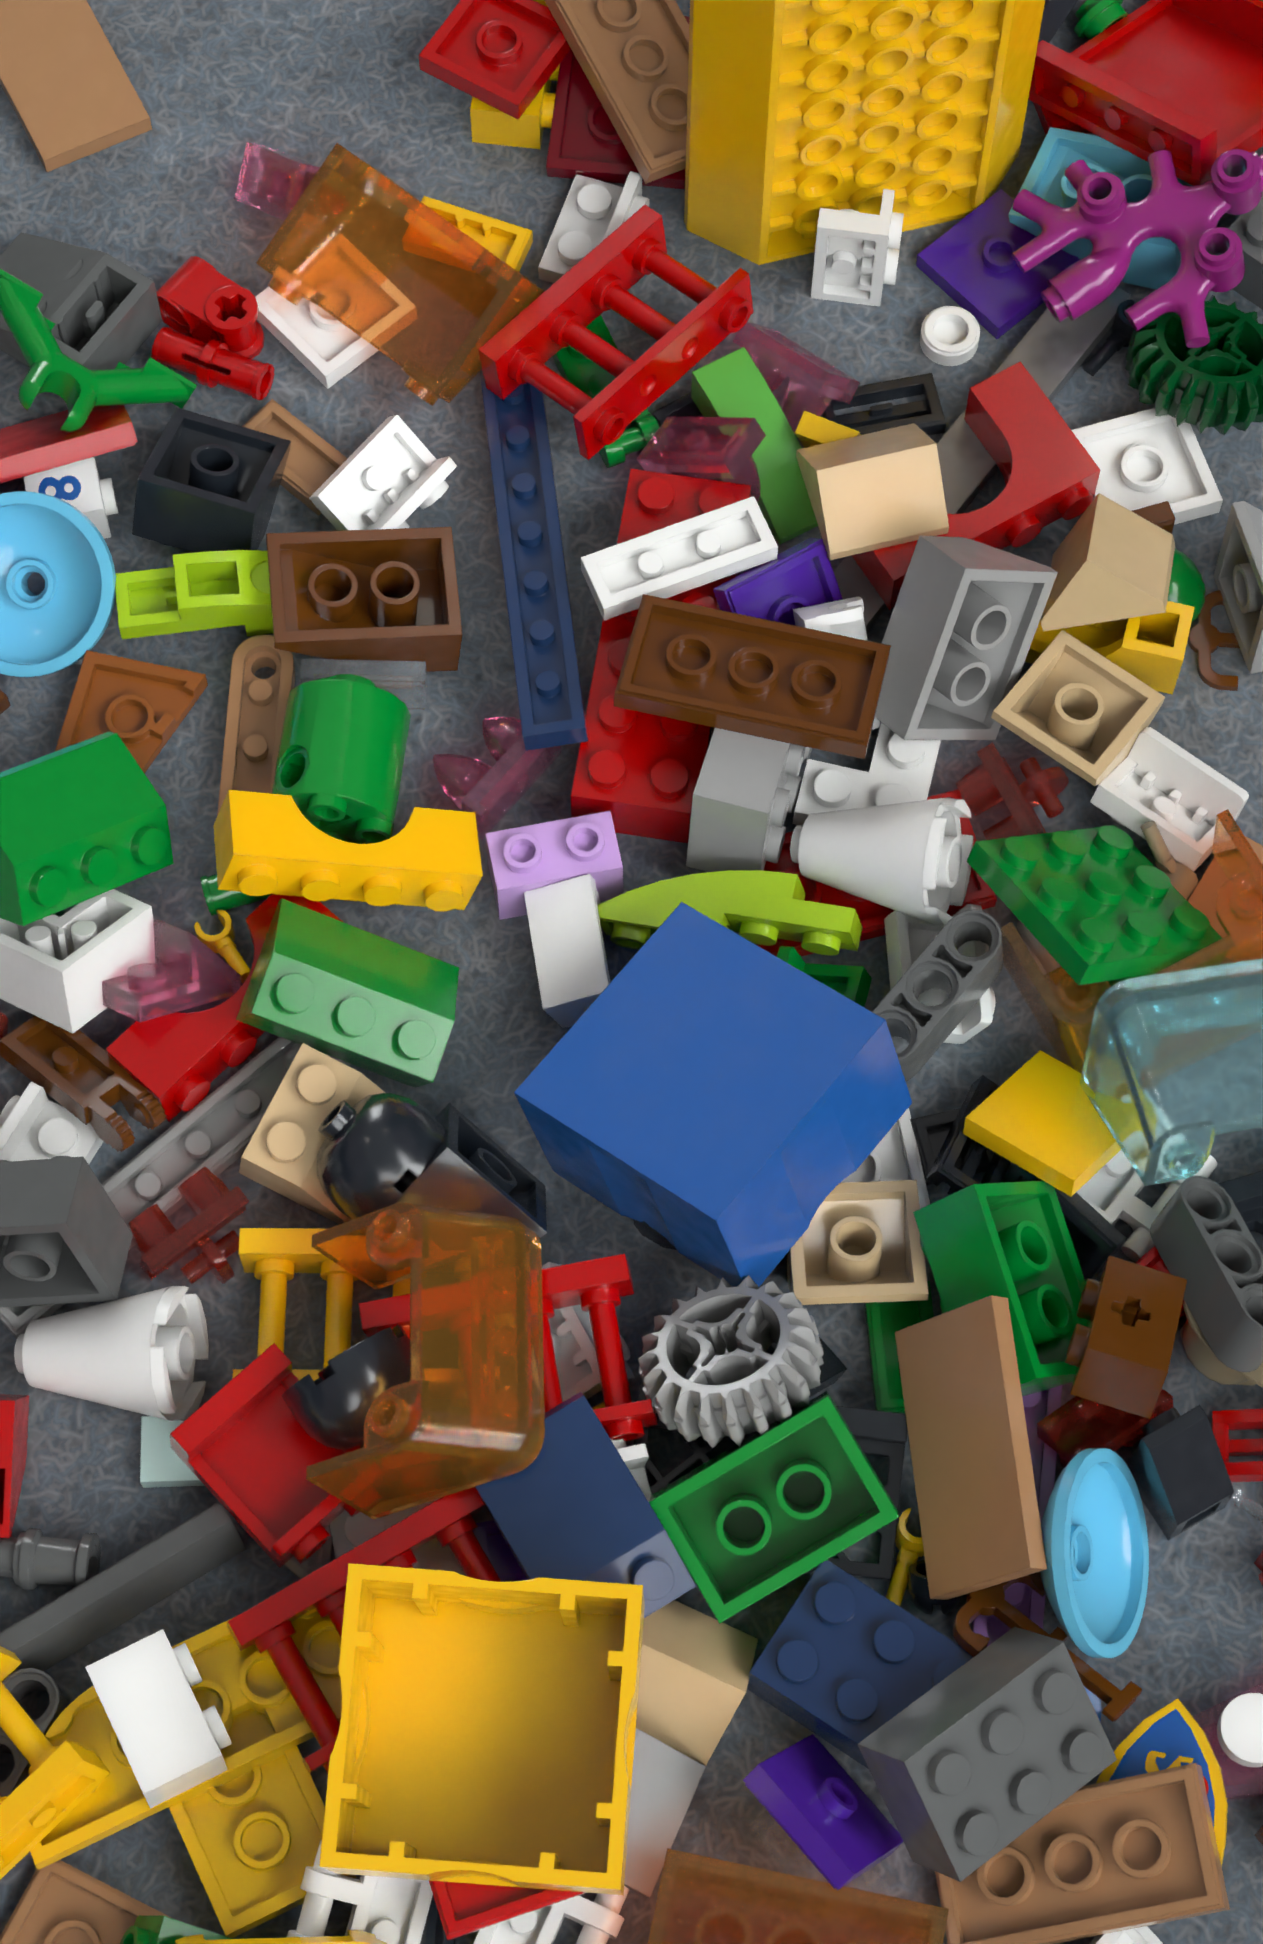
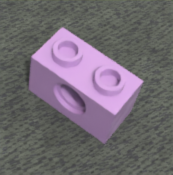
M611 811L486 833L488 865L500 920L527 915L524 892L590 874L595 879L600 901L610 900L623 894V865Z

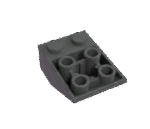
M21 232L0 256V269L43 294L37 306L43 317L55 323L51 332L61 352L90 370L115 369L119 361L126 364L162 322L154 281L105 252ZM0 312V350L28 366Z

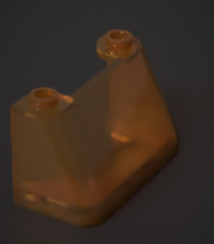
M336 143L256 262V264L273 275L268 286L296 306L303 297L315 303L400 365L401 369L409 375L404 386L432 406H434L439 398L448 403L452 402L482 370L478 349L545 292L541 287L401 186L338 143Z

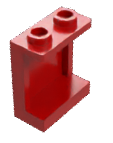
M273 1343L170 1433L171 1449L275 1564L281 1568L293 1556L300 1564L305 1562L331 1537V1534L325 1528L344 1510L351 1517L356 1516L380 1494L382 1488L376 1482L382 1477L384 1464L376 1455L370 1458L360 1446L346 1450L330 1448L306 1433L282 1397L284 1392L298 1382L299 1379L292 1373V1362Z

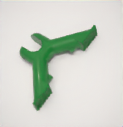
M0 269V312L30 368L20 385L18 394L21 405L27 411L39 393L52 392L60 396L68 407L67 418L60 430L75 432L86 423L94 406L172 403L183 409L197 385L151 357L143 368H130L119 361L115 369L90 370L64 355L51 332L55 323L43 317L37 306L43 294Z

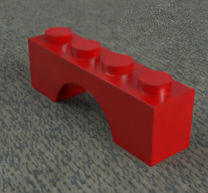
M271 894L245 918L254 946V959L248 977L234 995L213 1008L192 1013L172 1012L152 1005L105 1049L112 1060L157 1098L165 1110V1119L168 1122L182 1110L185 1112L190 1111L198 1105L209 1092L210 1083L228 1066L233 1068L244 1062L253 1052L257 1039L265 1032L240 1022L236 1018L279 900L283 898L343 922L320 901H311L300 896Z

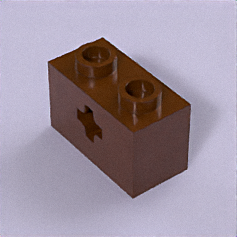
M1109 1255L1100 1281L1087 1278L1077 1309L1076 1317L1088 1321L1087 1326L1076 1324L1065 1359L1066 1364L1076 1366L1070 1394L1150 1419L1168 1373L1187 1279Z

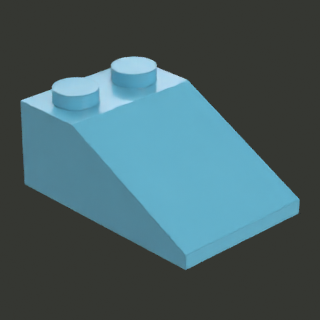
M1050 127L1020 191L1026 189L1063 208L1071 207L1077 202V191L1064 173L1073 162L1084 160L1093 173L1108 172L1117 176L1124 185L1127 203L1143 200L1150 193L1152 177L1149 162L1099 136ZM1177 178V179H1178V182L1181 183L1182 185L1193 186V185H1191V184H1189V183H1187V182H1185V181H1183V180ZM1011 208L1008 214L1010 223L1035 236L1041 233V227L1037 223ZM1162 237L1143 241L1136 247L1122 282L1152 289H1158L1176 275L1180 267L1181 254L1177 245L1171 240ZM1079 238L1062 248V250L1082 259L1092 252L1093 244L1088 239Z

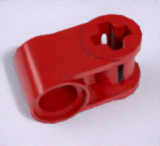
M191 256L156 292L162 321L175 331L206 343L212 339L228 344L229 351L251 359L259 355L264 347V332L261 325L256 321L259 308L255 296L248 289L241 287L219 273L207 261L197 256Z

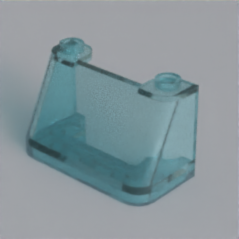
M1263 958L1130 978L1108 988L1099 998L1094 1011L1080 1085L1145 1186L1184 1180L1197 1174L1211 1153L1215 1135L1263 1127Z

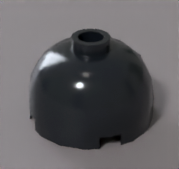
M393 1093L368 1095L353 1107L345 1100L340 1102L326 1116L318 1130L326 1137L317 1154V1177L324 1194L347 1217L352 1218L360 1226L368 1225L378 1219L403 1195L397 1188L410 1173H413L418 1178L427 1167L446 1133L445 1128L425 1107L409 1097Z
M397 1324L393 1329L391 1327L383 1329L329 1360V1365L318 1373L319 1378L315 1381L308 1374L287 1389L282 1395L297 1422L316 1441L326 1447L341 1450L367 1443L374 1454L408 1433L402 1420L419 1405L424 1389L423 1367L404 1329L400 1324Z

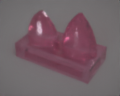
M246 142L234 196L235 200L283 221L308 226L310 212L332 207L342 201L338 191L319 177L321 167L271 147Z
M747 321L745 326L736 333L732 341L740 347H745L772 392L782 384L787 376L790 377L783 396L782 411L794 434L804 411L821 417L832 399L850 404L860 384L856 379L776 330Z
M667 417L636 459L645 471L710 480L719 478L724 482L751 485V497L754 496L756 501H759L761 483L757 465L752 454L766 435L755 418Z
M498 716L484 718L482 721L485 744L491 756L497 761L493 767L478 759L464 755L435 754L433 756L435 773L441 787L458 808L465 812L475 813L478 838L481 840L484 839L486 833H489L561 754V746L526 751L522 736L521 719Z

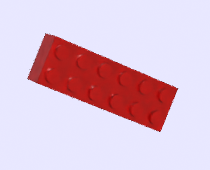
M630 469L617 544L750 498L751 485ZM740 572L666 599L720 610L713 589L740 575ZM638 608L605 621L603 619L585 715L588 741L580 742L571 791V818L611 811L615 833L688 843L693 793L714 727L614 706V694L638 614Z

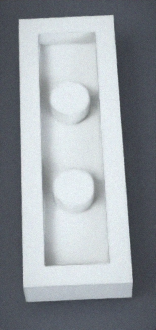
M753 496L581 557V571L605 621L638 609L643 594L666 599L777 559L778 545Z

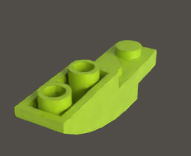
M266 550L206 551L173 554L174 567L116 573L115 592L118 625L122 639L245 625L247 636L273 633Z
M726 870L690 874L661 880L627 891L598 905L601 927L606 935L611 936L610 940L619 946L638 950L681 902L731 931L739 932L740 936L754 944L775 945L778 938L802 942L801 947L803 949L821 955H838L840 949L858 951L863 928L855 908L805 901L806 893L798 874L763 870Z

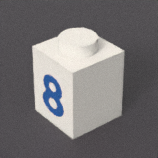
M94 457L23 477L26 491L51 495L71 504L96 526L104 539L111 537L107 515L119 513L112 478L100 479Z

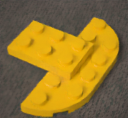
M316 1608L291 1622L297 1632L292 1636V1639L340 1722L342 1691L338 1667L341 1638L329 1616L321 1618ZM227 1620L172 1646V1649L183 1643L186 1644L202 1678V1682L191 1687L200 1709L203 1711L214 1705L226 1728L232 1744L220 1751L228 1770L150 1809L93 1685L62 1711L45 1734V1737L53 1747L60 1746L64 1741L68 1740L94 1752L111 1773L32 1848L30 1853L36 1868L40 1870L169 1807L226 1937L234 1938L304 1903L307 1891L302 1890L300 1887L306 1866H314L319 1843L322 1840L325 1806L311 1775L302 1762L303 1758L297 1745L315 1737L268 1652L260 1654L255 1644L240 1651L227 1628V1622L229 1621ZM342 1874L347 1877L356 1878V1875Z

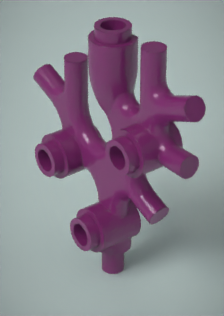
M1241 149L1226 151L1214 161L1211 169V180L1200 185L1186 186L1178 182L1171 152L1168 150L1153 152L1148 156L1152 187L1150 193L1138 202L1127 203L1124 185L1117 176L1108 172L1093 173L1084 160L1073 162L1064 173L1077 191V202L1073 206L1067 208L1057 206L1026 189H1022L1018 193L1012 209L1041 227V233L1036 238L1012 253L1014 261L1023 273H1026L1079 238L1088 239L1093 244L1092 252L1088 256L1047 281L1049 287L1040 292L1046 307L1057 322L1060 323L1068 317L1071 321H1074L1107 299L1125 277L1136 247L1147 239L1162 237L1171 240L1177 245L1181 254L1180 267L1176 275L1166 284L1124 310V313L1136 331L1167 312L1177 313L1181 318L1186 346L1188 348H1199L1210 342L1204 301L1209 291H1229L1242 281L1245 274L1243 247L1239 236L1228 228L1217 227V223L1225 213L1232 215L1245 214L1259 204L1263 192V154L1258 156L1255 152L1250 153Z

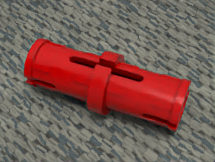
M163 327L156 335L152 345L151 358L161 364L196 376L198 383L213 388L219 384L252 396L256 400H263L271 389L274 379L273 365L229 351L228 344L212 339L206 343L176 332L172 328Z

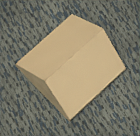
M915 423L796 450V458L829 561L916 541L920 535L937 536L948 533L949 523L937 443Z
M1098 493L1053 554L1051 568L1057 571L1058 574L1040 620L1043 632L1166 613L1175 551L1173 534Z
M1061 630L993 710L991 718L1093 786H1096L1128 757L1137 737L1150 725L1163 704L1165 696L1064 630Z
M917 1180L839 1183L817 1209L808 1229L786 1254L788 1287L790 1292H794L802 1305L928 1300L925 1255L920 1245V1232L913 1213L920 1209Z
M675 1600L644 1618L636 1728L706 1766L747 1691L748 1676L752 1668L758 1639L723 1622L719 1624L718 1620Z

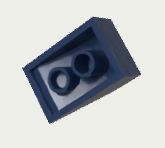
M582 1392L577 1393L461 1463L527 1580L540 1577L643 1585L645 1601L644 1618L696 1587L666 1530Z

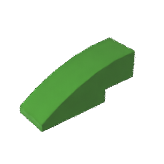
M745 347L692 371L691 398L721 442L720 454L738 482L751 485V497H755L768 527L779 545L817 527L818 523L796 458V450L802 449L780 405Z

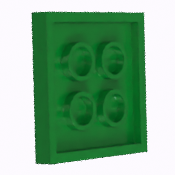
M1116 825L976 841L966 861L1078 985L1216 965L1220 962L1229 945L1213 929L1208 918L1201 911L1194 908L1171 884L1170 878L1163 871L1156 868L1133 844L1132 838L1125 831L1117 828Z

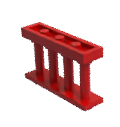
M643 205L478 349L486 388L504 400L521 384L528 382L574 415L573 420L580 455L590 460L605 445H610L617 441L625 428L730 333H736L745 326L750 316L754 313L749 273L739 268L717 288L667 254L662 215L647 205ZM653 273L699 305L675 324L628 292V290L642 277ZM612 309L653 337L657 342L634 361L586 327L604 311ZM571 346L616 378L592 398L544 364L559 350Z
M625 1253L358 1303L362 1330L367 1337L388 1327L393 1329L397 1324H400L413 1344L416 1353V1344L422 1342L421 1334L448 1329V1334L455 1336L457 1341L471 1432L431 1440L423 1391L419 1405L402 1420L408 1430V1433L403 1436L404 1445L381 1450L383 1464L391 1474L402 1472L403 1480L408 1481L436 1477L443 1473L442 1465L465 1461L531 1422L498 1427L483 1332L489 1328V1321L514 1317L515 1323L522 1324L537 1416L539 1417L561 1404L563 1400L549 1319L555 1316L554 1309L581 1305L582 1311L589 1312L605 1404L604 1408L593 1409L610 1439H623L626 1442L644 1436L643 1427L658 1425L651 1399L636 1402L631 1400L615 1307L621 1304L620 1297L634 1294L631 1271Z
M471 1480L227 1622V1628L240 1651L255 1644L260 1654L268 1652L318 1741L321 1749L307 1756L302 1761L309 1774L322 1766L328 1774L330 1756L337 1739L340 1722L292 1639V1636L297 1632L291 1622L316 1608L321 1618L329 1616L341 1638L348 1563L414 1568L413 1565L418 1560L412 1551L437 1538L442 1548L449 1545L466 1576L480 1580L502 1582L473 1533V1530L478 1526L472 1516L481 1512L485 1505Z

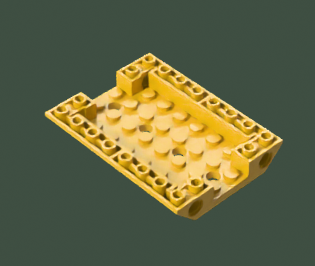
M690 0L684 222L687 231L755 264L761 265L814 253L820 208L835 210L853 209L861 213L880 215L883 189L895 190L893 212L904 213L902 232L966 217L995 193L1019 155L1045 0Z

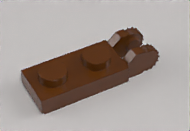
M34 1015L0 1039V1056L32 1082L43 1087L49 1096L85 1125L90 1123L99 1138L106 1144H110L117 1152L119 1150L121 1152L135 1143L134 1140L136 1139L127 1121L111 1108L117 1102L121 1101L129 1115L137 1122H141L142 1126H146L147 1129L151 1128L153 1130L165 1121V1110L157 1098L133 1079L127 1071L108 1056L103 1048L79 1029L72 1034Z

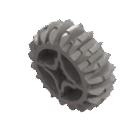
M748 1276L739 1286L732 1287L722 1277L718 1288L707 1292L696 1285L694 1298L687 1302L673 1298L672 1315L654 1316V1332L642 1337V1351L644 1355L638 1358L640 1364L639 1373L644 1384L643 1391L646 1399L652 1400L655 1412L668 1430L678 1429L687 1442H691L702 1435L703 1439L714 1448L724 1436H730L740 1447L745 1434L756 1431L762 1435L768 1431L770 1424L789 1419L792 1415L791 1407L803 1408L809 1406V1389L821 1385V1370L819 1366L824 1364L822 1358L824 1352L815 1320L812 1315H809L807 1308H803L802 1303L796 1298L794 1292L783 1294L774 1281L768 1282L759 1288L751 1277ZM772 1343L777 1344L773 1355L766 1352ZM690 1367H693L695 1372L689 1380L685 1379Z

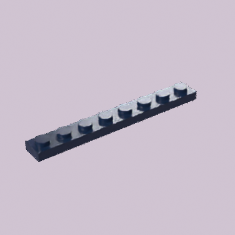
M478 352L521 728L525 749L528 751L587 742L588 735L544 394L527 382L518 386L504 400L486 388Z

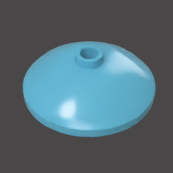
M15 491L0 494V674L15 677H35L55 673L78 662L85 656L86 650L90 651L104 634L110 622L116 599V573L113 559L107 543L96 526L71 504L54 496L37 492ZM34 572L39 573L45 581L44 590L39 595L33 594L28 588V578Z
M1090 1448L1079 1452L1062 1470L1045 1507L1041 1520V1529L1047 1569L1040 1571L1047 1598L1063 1631L1084 1654L1092 1658H1114L1121 1655L1133 1641L1145 1607L1149 1576L1147 1525L1140 1493L1127 1464L1111 1449Z

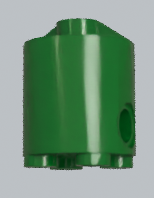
M339 674L304 682L290 690L287 699L271 794L291 795L305 818L316 828L333 838L357 844L377 843L391 838L411 717L406 704L392 693L376 687L375 683L371 680L353 674Z

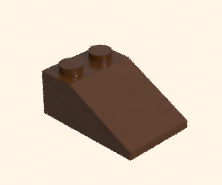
M452 527L266 533L275 649L393 673L458 671L462 625Z

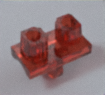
M993 742L977 751L982 764L972 769L956 782L957 788L975 816L980 815L1002 801L1005 802L1012 814L984 830L983 833L986 840L1047 833L1033 807L1041 805L1048 818H1054L1064 811V807L1057 796L1069 783L1063 768L1051 767L1042 770L1037 759L1030 757L1019 765L1026 778L1020 785L1006 759L1001 757Z
M203 1167L177 1188L179 1195L196 1216L176 1230L160 1207L154 1204L128 1223V1227L133 1234L132 1238L143 1255L141 1256L140 1267L151 1281L194 1249L198 1256L180 1268V1271L190 1284L196 1282L209 1271L222 1284H225L235 1276L226 1259L239 1250V1236L234 1230H231L215 1243H213L210 1237L247 1210L245 1206L249 1203V1200L238 1186L229 1191L216 1175L207 1167Z
M1161 1389L1150 1419L1075 1396L1037 1423L1038 1438L1059 1454L1061 1465L1065 1468L1079 1452L1085 1449L1107 1448L1115 1452L1122 1446L1132 1447L1145 1436L1141 1431L1145 1424L1161 1413L1174 1408L1173 1396L1166 1390Z

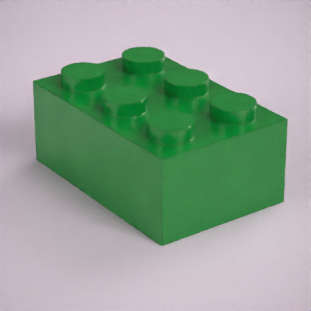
M827 1391L810 1400L809 1406L793 1410L791 1417L786 1421H776L770 1424L768 1431L762 1435L756 1432L742 1441L740 1447L737 1444L653 1493L649 1500V1504L666 1530L719 1624L899 1518L896 1506Z

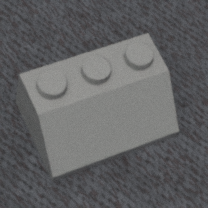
M920 535L881 643L891 645L875 717L904 740H996L1001 724L991 718L993 710L1018 681L1058 572L1049 566L968 538Z

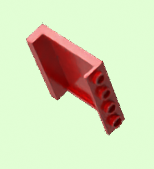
M1150 0L1071 53L1042 40L1037 46L1028 99L1147 162L1148 156L1153 152L1168 150L1172 154L1177 178L1193 186L1203 184L1212 179V165L1222 153L1233 149H1241L1251 153L1263 146V2L1260 0Z

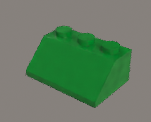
M108 731L0 772L1 919L25 926L174 864L166 804L117 733Z
M281 898L276 907L236 1020L301 1045L304 1043L324 1054L416 1088L434 1082L455 1021L459 967Z
M1045 1181L973 1184L913 1212L920 1232V1245L924 1255L929 1260L940 1295L942 1314L991 1295L1008 1298L1022 1397L1072 1383L1076 1366L1066 1364L1065 1359L1076 1324L1087 1326L1088 1320L1076 1317L1086 1282L1055 1188Z

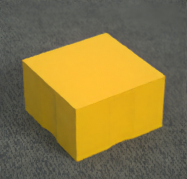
M348 1563L338 1667L342 1691V1713L339 1732L329 1761L319 1867L337 1874L624 1896L645 1609L643 1585L540 1577L515 1582H494L471 1578L454 1571Z

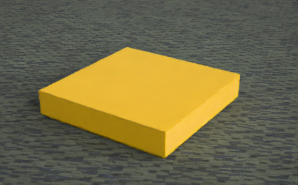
M1039 1050L965 1117L963 1134L1072 1197L1145 1127L1148 1111Z

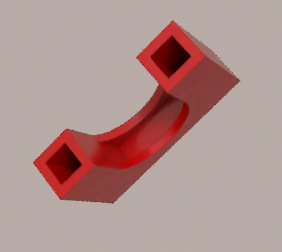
M1021 361L969 388L964 420L1000 468L1006 487L996 499L980 509L967 513L947 514L949 531L946 534L937 536L968 538L1000 550L1010 545L1017 548L1032 541L1041 532L1042 528L1060 518L1071 520L1086 511L1094 500L1100 468ZM918 540L851 555L889 610L894 608Z

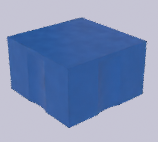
M683 902L677 906L514 1092L555 1173L621 1216L640 1222L645 1221L651 1228L663 1235L680 1254L717 1278L722 1279L723 1277L732 1287L739 1286L748 1276L751 1277L758 1287L764 1282L789 1252L790 1248L808 1229L812 1218L825 1198L839 1183L859 1168L912 1104L885 1019Z

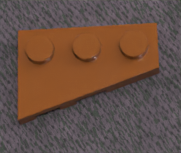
M86 650L55 751L111 731L119 735L145 774L207 688L206 674Z

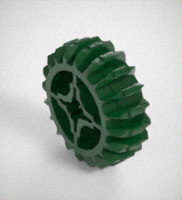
M1212 295L1208 301H1204L1210 342L1199 348H1188L1186 346L1181 318L1174 312L1162 314L1138 331L1133 329L1126 353L1127 363L1125 369L1129 371L1130 375L1128 385L1139 390V402L1155 404L1156 416L1170 415L1176 418L1177 427L1184 422L1193 424L1197 427L1200 434L1206 427H1214L1220 434L1225 435L1231 426L1238 430L1246 431L1251 422H1263V324L1258 323L1257 312L1244 313L1237 309L1236 302L1229 306L1221 304Z

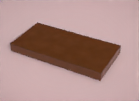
M643 594L616 686L614 706L865 759L891 645Z

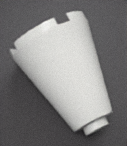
M947 797L810 814L804 824L797 825L793 831L790 845L791 859L794 863L799 864V870L804 877L927 923L945 926L953 918L947 914L949 906H962L971 873V866L966 861L973 848V836L961 834L960 817L971 818L970 808L963 799Z
M170 1286L33 1320L27 1326L25 1334H20L16 1340L14 1350L16 1368L19 1373L24 1374L28 1384L35 1388L169 1421L186 1420L198 1410L206 1381L193 1382L195 1359L208 1360L209 1352L207 1323L201 1300L197 1294H185L189 1287Z

